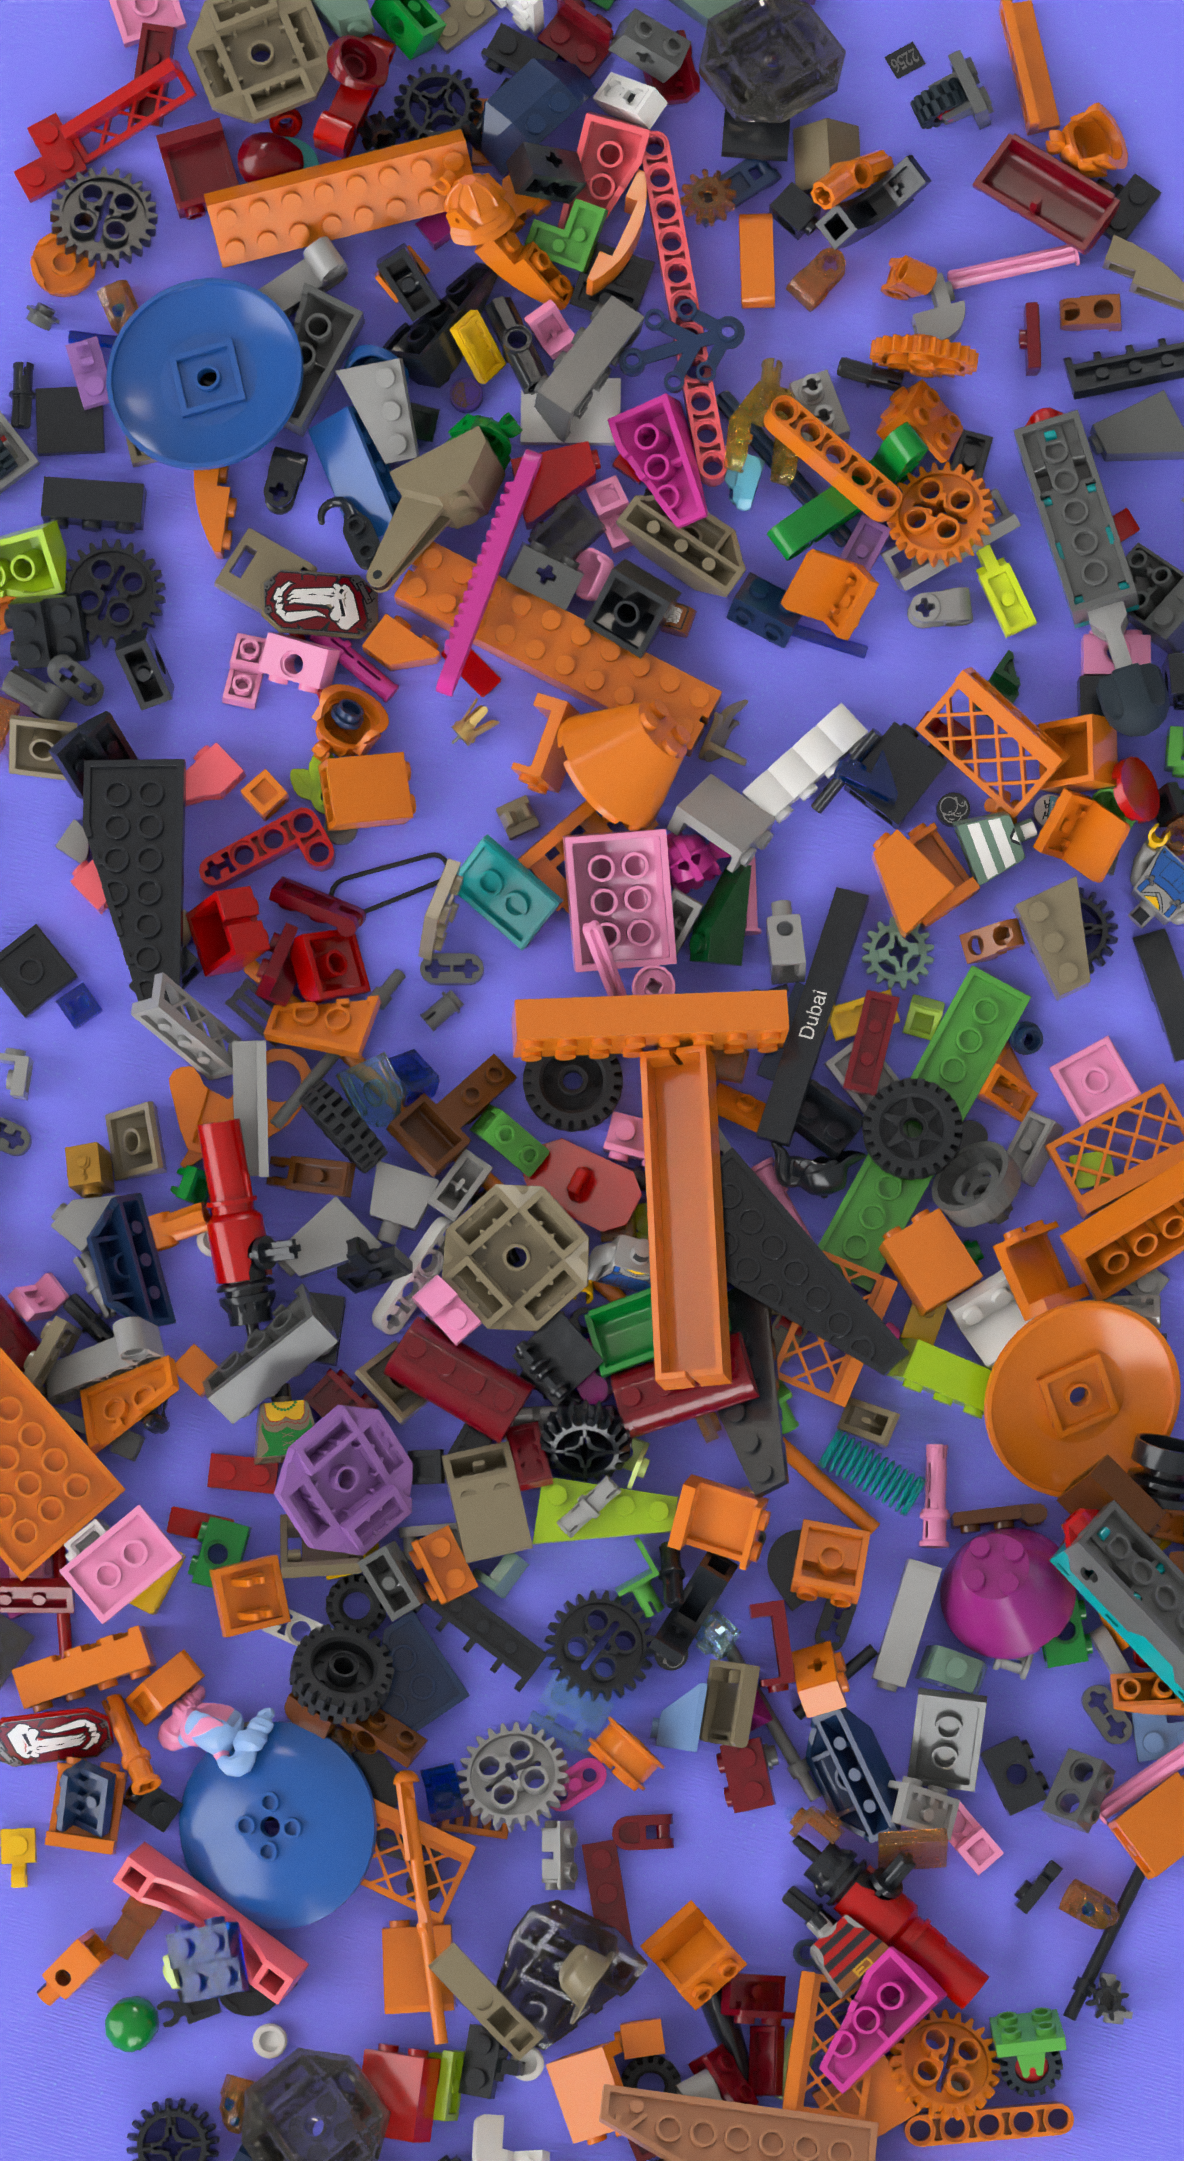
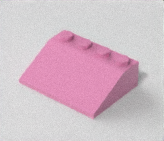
M666 829L563 836L574 971L576 973L598 971L582 930L583 925L590 923L592 920L598 921L602 927L617 969L677 964Z

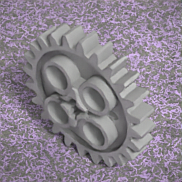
M515 1722L512 1731H508L505 1724L501 1723L500 1733L498 1734L491 1728H488V1739L485 1740L480 1736H476L478 1748L467 1746L466 1749L471 1758L460 1759L462 1767L467 1769L457 1773L459 1780L463 1781V1783L458 1785L461 1794H466L462 1798L465 1806H471L470 1812L473 1817L481 1814L480 1819L483 1825L488 1824L493 1819V1826L497 1831L503 1823H506L509 1833H512L515 1824L520 1823L522 1830L526 1831L527 1821L530 1820L537 1827L540 1826L538 1816L542 1814L550 1819L552 1816L549 1807H561L560 1801L556 1796L567 1795L566 1788L561 1785L570 1782L568 1774L564 1773V1771L569 1769L567 1760H561L565 1756L563 1749H555L557 1743L554 1737L546 1740L544 1729H541L534 1735L532 1724H529L524 1731H521L519 1723ZM526 1750L530 1752L525 1759H514L515 1754L519 1751ZM536 1763H541L540 1766H535ZM489 1766L499 1767L498 1771L493 1775L483 1774L484 1770ZM515 1773L518 1778L512 1781L509 1776ZM534 1779L545 1780L543 1785L538 1788L528 1787ZM487 1788H492L491 1791H486ZM505 1794L514 1796L509 1803H498L499 1798Z

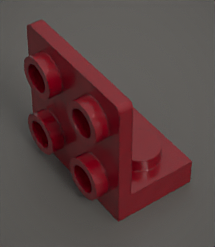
M557 0V14L539 35L537 42L559 54V59L563 62L576 64L587 78L591 80L612 53L608 50L614 38V31L611 29L612 24L602 15L596 14L594 16L585 9L586 5L581 0Z

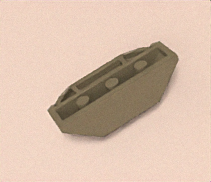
M635 495L616 521L617 526L640 554L696 591L727 598L746 571L736 531L709 512V516L678 529L654 499L653 495Z

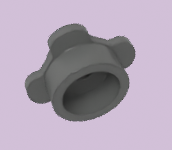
M38 302L36 306L27 305L26 307L29 310L26 319L44 330L50 331L53 324H59L60 322L59 319L54 317L56 311L45 304Z

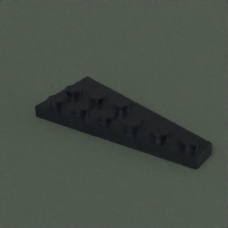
M735 1287L727 1291L728 1315L731 1323L729 1335L738 1332L742 1333L760 1397L718 1410L717 1412L755 1496L761 1498L789 1483L785 1442H783L781 1421H783L782 1408L779 1404L778 1395L780 1387L776 1347L771 1325L772 1309Z

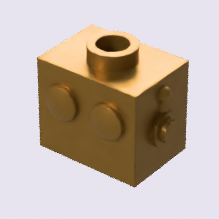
M98 1142L65 1148L67 1178L69 1187L82 1198L101 1197L103 1194L115 1192L111 1153Z

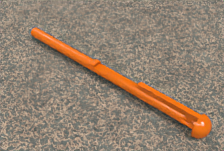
M402 1770L395 1775L393 1785H396L405 1859L406 1861L410 1860L418 1915L416 1926L421 1938L435 2045L447 2044L448 2038L440 1979L428 1967L437 1956L413 1783L420 1780L415 1772Z

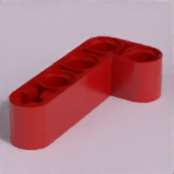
M373 34L361 37L380 47L386 54L390 66L396 51V44ZM340 84L328 112L324 110L321 113L313 133L315 148L341 159L348 158L359 136L358 128L363 127L364 117L368 116L380 88L357 90Z
M301 807L206 857L199 866V874L206 887L212 890H220L298 848L311 869L321 872L333 866L336 854L317 815L312 810ZM303 817L313 821L312 828L305 833L295 829L296 822ZM277 833L282 835L284 839L280 847L272 849L265 845L266 839L270 834ZM316 847L327 848L329 855L324 861L316 862L311 858V853ZM249 849L254 853L253 860L245 865L237 863L236 856L238 852ZM228 857H229V859H230V862H231L233 868L236 870V871H234V872H232V873H231L229 867H226V866H228V865H227L226 861L224 860V859H226V858H228ZM213 866L218 870L222 869L220 871L221 878L217 880L213 876H209L211 874L210 868Z

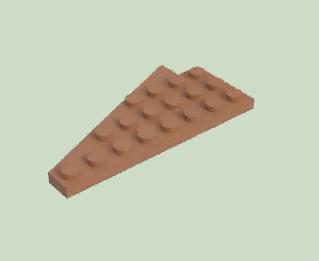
M604 2084L602 2088L599 2122L665 2161H875L878 2122Z

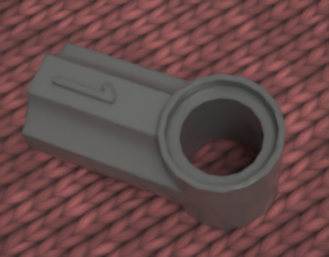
M16 665L9 671L1 687L2 692L29 707L34 715L42 719L59 720L73 698L50 682L44 683L25 670L19 669Z

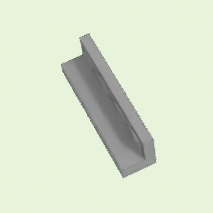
M996 488L990 491L992 495L990 500L994 499L1001 515L995 518V523L986 524L990 528L991 535L980 536L984 546L1021 526L1017 516L1009 512ZM950 530V531H947L946 533H944V535H943L942 537H943V538H949V537H951V536H952V535H950L951 530ZM975 544L972 546L974 552L983 548ZM894 545L880 553L897 587L904 591L948 568L942 559L938 560L935 568H932L929 558L922 565H919L915 555L911 566L899 573L891 558L901 552L897 546ZM966 552L962 553V559L969 556ZM955 557L950 558L949 566L958 562Z
M163 972L155 974L152 998L132 1003L131 1015L208 1080L211 1081L232 1075V1041H241V1038ZM165 990L167 991L170 1003L164 999ZM183 1005L186 1007L188 1011L190 1020L186 1016ZM203 1022H204V1023L206 1024V1026H207V1029H208V1032H209L210 1037L207 1035V1033H206V1031H205ZM222 1038L227 1043H229L228 1052L226 1051Z
M266 1040L232 1041L234 1119L240 1118L248 1171L250 1176L269 1177Z

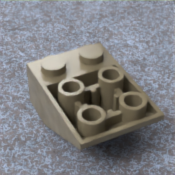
M505 1441L500 1444L496 1443L443 1455L442 1462L445 1480L466 1563L532 1549V1540L509 1442Z

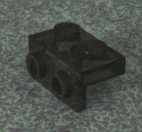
M573 494L569 499L564 498L556 505L553 510L554 514L546 522L541 521L533 527L528 542L531 544L532 540L547 546L550 548L548 554L559 560L562 555L576 560L579 554L595 542L607 529L582 504L580 498Z

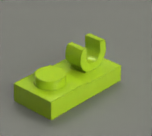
M443 2050V2053L431 2052L428 2057L441 2059L433 2120L458 2121L461 2093H458L465 2051Z

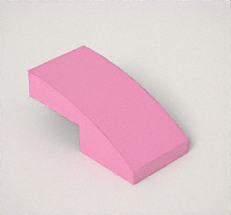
M614 475L586 487L588 497L613 553L615 554L633 546L616 524V521L629 504L617 476Z
M960 1802L951 1840L948 1841L979 1876L1000 1858L1004 1852Z

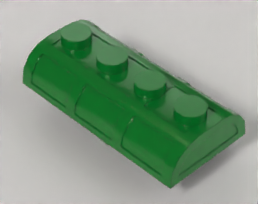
M651 1287L589 1310L588 1314L584 1315L592 1346L604 1360L599 1366L603 1378L654 1359ZM729 1319V1332H730V1331H731V1323H730V1319Z

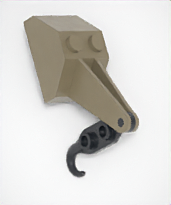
M479 426L389 472L402 497L381 542L371 521L359 512L349 499L335 496L327 499L320 506L317 514L320 525L325 524V514L331 508L338 507L343 511V535L358 566L361 569L368 570L366 579L374 591L378 593L388 591L446 527L460 529L465 525L475 523L479 518L488 514L506 473Z

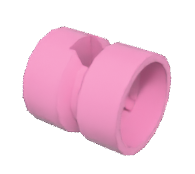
M648 965L641 968L635 974L632 981V995L675 994L673 975L665 967L659 965Z

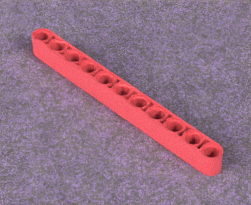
M652 130L650 131L647 147L651 144H658L663 148V151L658 155H651L645 151L641 167L646 177L647 200L669 320L698 335L704 333L703 327L693 321L685 322L680 320L674 309L681 300L690 299L696 304L697 309L700 310L670 144L664 133ZM659 175L666 177L669 183L666 186L657 187L651 180ZM669 207L675 214L669 219H663L657 212L660 208ZM668 239H675L681 246L677 250L669 251L665 249L663 243ZM673 271H682L686 275V279L680 283H675L669 279V274ZM707 347L700 349L691 367L698 366L707 360ZM682 354L676 356L677 362ZM702 369L704 371L702 377L708 378L712 375L711 369ZM686 374L682 392L701 482L709 487H716L724 482L728 461L713 381L709 384H703L698 379H693ZM704 398L710 403V406L706 410L698 411L692 406V402L695 399ZM703 430H710L715 434L716 438L710 443H704L698 439V434ZM709 462H716L721 466L722 470L716 475H709L703 468Z

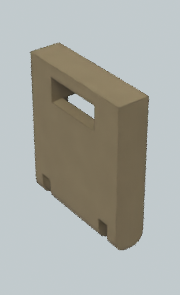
M248 528L215 580L214 587L261 614L260 584L278 569L317 572L318 569L310 562L255 530ZM247 550L254 557L241 578L231 572L244 551Z
M280 1515L282 1579L359 1574L362 1572L357 1562L363 1559L362 1555L313 1549L308 1547L303 1539L302 1557L300 1549L289 1550L288 1538H298L301 1536L288 1515Z
M710 1660L707 1692L699 1735L701 1741L740 1748L747 1746L760 1666Z

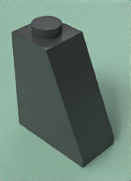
M1164 390L1093 424L1090 430L1091 436L1088 437L1096 455L1101 454L1105 462L1184 459V428Z

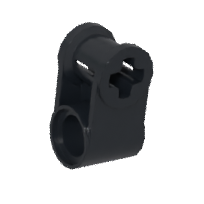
M277 446L274 448L264 487L265 504L270 512L276 515H283L293 508L299 486L306 471L308 455ZM279 491H283L285 497L283 496L279 501H275L274 496H277Z

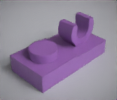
M95 336L65 345L84 410L108 404L107 367L98 337Z

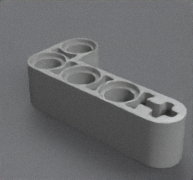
M327 236L319 238L310 244L303 253V260L258 289L272 299L282 309L287 318L296 313L299 308L304 282L326 293L348 275L347 263Z
M126 1317L113 1324L115 1337L57 1360L44 1382L48 1402L59 1405L81 1398L80 1390L164 1357L165 1353L159 1327L140 1317Z

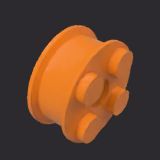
M609 1716L608 1720L610 1723L596 1739L591 1737L588 1739L591 1745L587 1750L608 1768L611 1769L615 1766L611 1772L634 1792L638 1788L644 1791L646 1788L643 1783L658 1767L664 1769L665 1765L635 1735L627 1731L613 1717Z

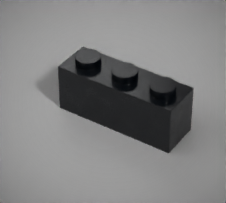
M44 476L41 517L44 523L57 520L59 529H68L69 525L82 526L83 530L99 532L102 530V527L115 528L117 533L134 534L135 530H143L147 491L145 485L141 483Z

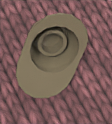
M579 1944L562 1963L559 1970L560 1986L575 2003L570 2024H574L578 2019L594 1986L611 1964L615 1952L611 1951L606 1956H603Z

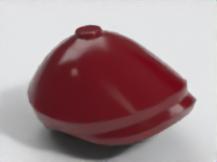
M346 35L335 40L328 49L327 65L329 72L340 84L357 90H373L381 88L386 84L389 64L386 54L380 47L358 36Z
M259 132L247 137L240 146L237 156L239 171L247 183L303 169L304 165L302 151L283 136L270 132Z

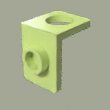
M638 1438L632 1439L633 1455L628 1458V1461L624 1462L622 1467L632 1471L627 1485L628 1489H632L637 1476L644 1478L650 1463V1459L645 1458L650 1443Z

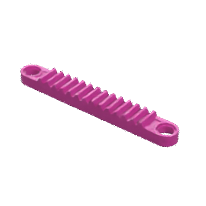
M526 449L514 481L505 483L504 494H501L500 504L495 510V518H492L490 530H487L486 542H483L481 554L477 557V566L473 567L472 578L468 581V589L464 591L463 603L459 604L458 615L454 617V627L450 628L449 639L445 641L444 653L447 655L437 682L436 692L450 697L455 692L539 470L543 456L541 453Z

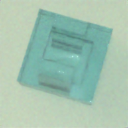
M715 1610L708 1615L697 1633L695 1639L698 1642L695 1646L705 1655L713 1654L718 1660H721L728 1655L741 1631L718 1610Z

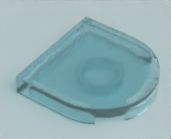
M385 1051L335 1074L350 1106L367 1124L374 1127H384L402 1113L400 1110L401 1100L404 1098L403 1088Z

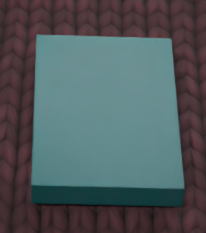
M488 834L481 839L460 867L459 875L463 876L464 879L458 895L522 951L527 948L563 901L562 898Z

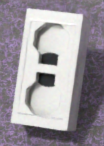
M610 72L593 97V100L606 114L647 129H651L668 104L655 87Z

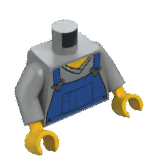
M1155 824L1151 828L1148 840L1144 842L1135 855L1130 875V882L1134 887L1131 895L1139 904L1128 914V917L1141 929L1153 917L1163 925L1169 922L1176 925L1184 924V863L1164 845L1171 836L1170 831L1165 838H1158L1156 836L1155 830L1159 824Z
M619 1235L611 1243L598 1245L591 1251L589 1256L588 1286L581 1291L586 1292V1304L591 1303L593 1300V1281L633 1292H640L651 1287L649 1240Z

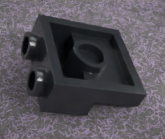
M80 593L16 597L8 605L9 609L5 610V625L8 629L13 630L14 641L10 643V655L13 661H18L19 669L48 667L50 660L60 654H66L76 661H87L91 657Z

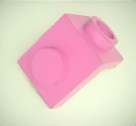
M551 299L524 318L540 347L552 360L557 359L562 351L568 353L573 346L571 341L575 333L569 328L558 307Z
M50 1272L45 1273L35 1285L15 1287L8 1295V1298L14 1304L16 1313L25 1319L26 1322L49 1319L65 1303L69 1295L53 1273Z

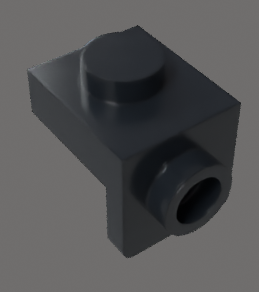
M131 1784L125 1793L123 1804L134 1814L164 1833L183 1804L159 1787L150 1793L135 1795L131 1789Z

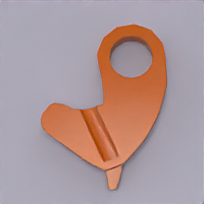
M272 1048L266 1051L267 1066L276 1061L288 1062L298 1070L301 1083L311 1072L305 1058L290 1049ZM191 1066L177 1068L169 1077V1086L179 1128L188 1149L180 1163L183 1168H186L187 1165L192 1166L203 1158L197 1125L234 1119L233 1095L226 1099L210 1090L203 1084L199 1073ZM267 1098L268 1138L290 1124L302 1109V1105H300L281 1129H278L270 1120L286 1101L274 1102Z

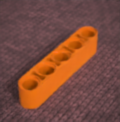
M787 395L778 396L773 400L764 415V425L772 435L868 517L876 522H885L892 518L902 502L901 490L797 400ZM775 411L784 412L788 416V420L779 418ZM801 433L810 434L814 441H806L801 436ZM832 454L836 456L839 463H832L826 455ZM852 476L860 477L865 485L856 484ZM877 498L886 499L890 507L882 506Z
M1058 2101L984 2107L982 2110L976 2108V2112L971 2117L964 2111V2115L961 2118L963 2122L962 2132L957 2136H949L945 2132L946 2122L942 2121L940 2112H936L932 2119H929L928 2112H921L904 2122L903 2131L908 2141L919 2147L1055 2136L1065 2134L1071 2130L1074 2124V2116L1067 2105ZM1054 2109H1062L1066 2113V2121L1060 2127H1052L1048 2122V2116ZM1019 2112H1028L1032 2117V2123L1026 2130H1018L1014 2126V2118ZM950 2113L947 2120L954 2117L952 2113ZM988 2114L995 2116L998 2121L997 2128L991 2133L982 2132L979 2128L981 2118ZM915 2121L927 2122L929 2132L926 2137L915 2139L911 2136L910 2127Z

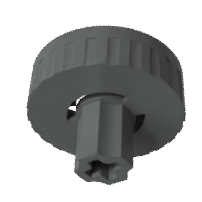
M991 1141L973 1143L960 1149L954 1159L942 1171L936 1174L932 1184V1198L948 1220L956 1226L965 1228L976 1227L987 1222L999 1225L1009 1219V1214L1013 1210L1011 1203L1017 1196L1021 1186V1170L1000 1144Z

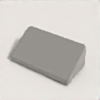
M1031 1110L1027 1112L1023 1122H1021L1007 1152L1021 1170V1182L1035 1187L1050 1159L1045 1146L1060 1138L1064 1128L1056 1121Z

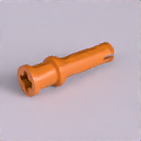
M112 1694L106 1697L107 1701L102 1700L101 1704L105 1713L110 1718L112 1730L123 1755L121 1758L122 1767L128 1770L133 1782L131 1786L133 1794L143 1795L157 1789L162 1781L160 1776L154 1773L150 1764L151 1755L149 1750L140 1744L122 1695Z

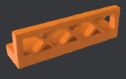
M1001 0L998 11L1027 136L1060 129V120L1032 0L1012 3V0Z

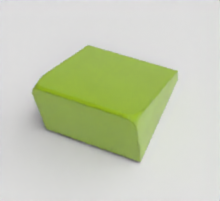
M913 994L902 1033L931 1040L941 1022L945 1003Z
M1096 1151L1082 1154L1079 1166L1099 1171L1103 1153ZM1078 1155L1069 1156V1162L1076 1164ZM1107 1155L1102 1173L1115 1176L1112 1158L1110 1155ZM1078 1170L1074 1183L1078 1189L1093 1188L1097 1176ZM1101 1177L1099 1185L1109 1180Z

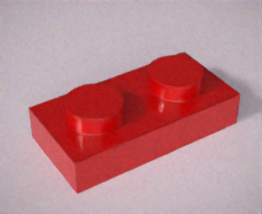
M211 1453L207 1487L274 1494L277 1485L279 1463L254 1465L253 1457Z

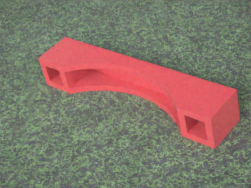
M217 743L212 747L206 745L199 750L193 758L196 762L186 770L185 807L204 801L222 800L246 777L244 770ZM85 860L72 872L74 878L70 882L102 914L108 909L100 877L94 861L88 862Z
M143 1842L127 1857L112 1881L139 1902L169 1911L189 1921L208 1934L235 1960L245 1974L249 1984L277 2005L293 1990L309 1963L146 1842Z

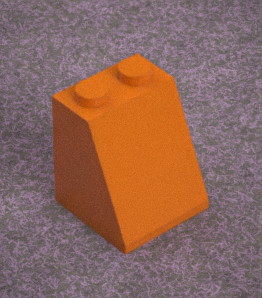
M431 1918L436 1956L438 1957L453 1943L452 1924H444V1919L441 1923ZM409 1919L389 1921V1927L382 1928L385 2014L430 2012L421 1938L417 1932V1926H410ZM440 1980L444 2011L455 2010L456 1996Z

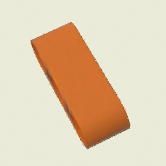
M772 213L739 214L742 309L775 308Z

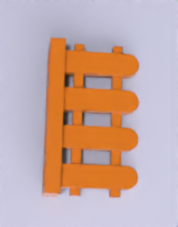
M587 800L517 859L563 899L556 909L557 912L563 908L569 914L566 879L556 869L564 861L563 836L571 835L570 833L579 825L585 831L582 834L613 832L607 825L610 821L603 816L600 817ZM655 820L653 824L644 830H652L659 824ZM621 822V823L624 825V827H625L628 831H630V830L628 829V827H629L630 825ZM555 847L559 854L550 861L545 854Z

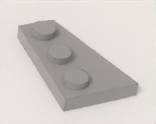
M398 358L336 370L384 463L391 464L419 457L403 359Z

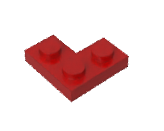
M56 112L27 128L42 157L14 171V175L30 203L64 186L66 179L75 180L76 172H80L82 175L88 173V169L73 142L65 139L59 127L63 124Z

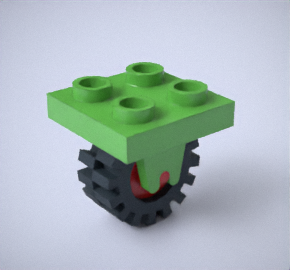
M1040 2007L1028 2013L1017 2014L1007 2011L999 2013L995 2017H989L990 2032L997 2058H999L998 2063L1000 2064L1001 2075L1004 2082H1007V2086L1011 2090L1016 2088L1017 2094L1022 2096L1024 2091H1027L1029 2097H1035L1034 2090H1039L1041 2095L1045 2094V2087L1047 2085L1052 2090L1056 2086L1054 2079L1060 2080L1062 2076L1060 2070H1063V2063L1060 2051L1067 2050L1065 2034L1057 2009L1051 2010L1050 2008Z

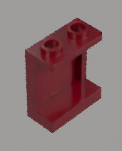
M220 117L156 135L180 219L186 217L187 220H195L205 216L208 210L204 194L239 185Z
M784 1600L750 1604L748 1606L750 1619L771 1618L779 1673L777 1678L759 1680L760 1687L767 1686L768 1693L789 1690L788 1683H794L796 1680Z

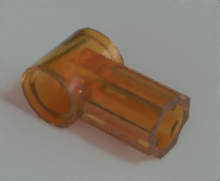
M130 1895L121 1910L123 1914L112 1928L103 1945L118 1956L129 1960L147 1930L152 1929L164 1909L139 1902Z

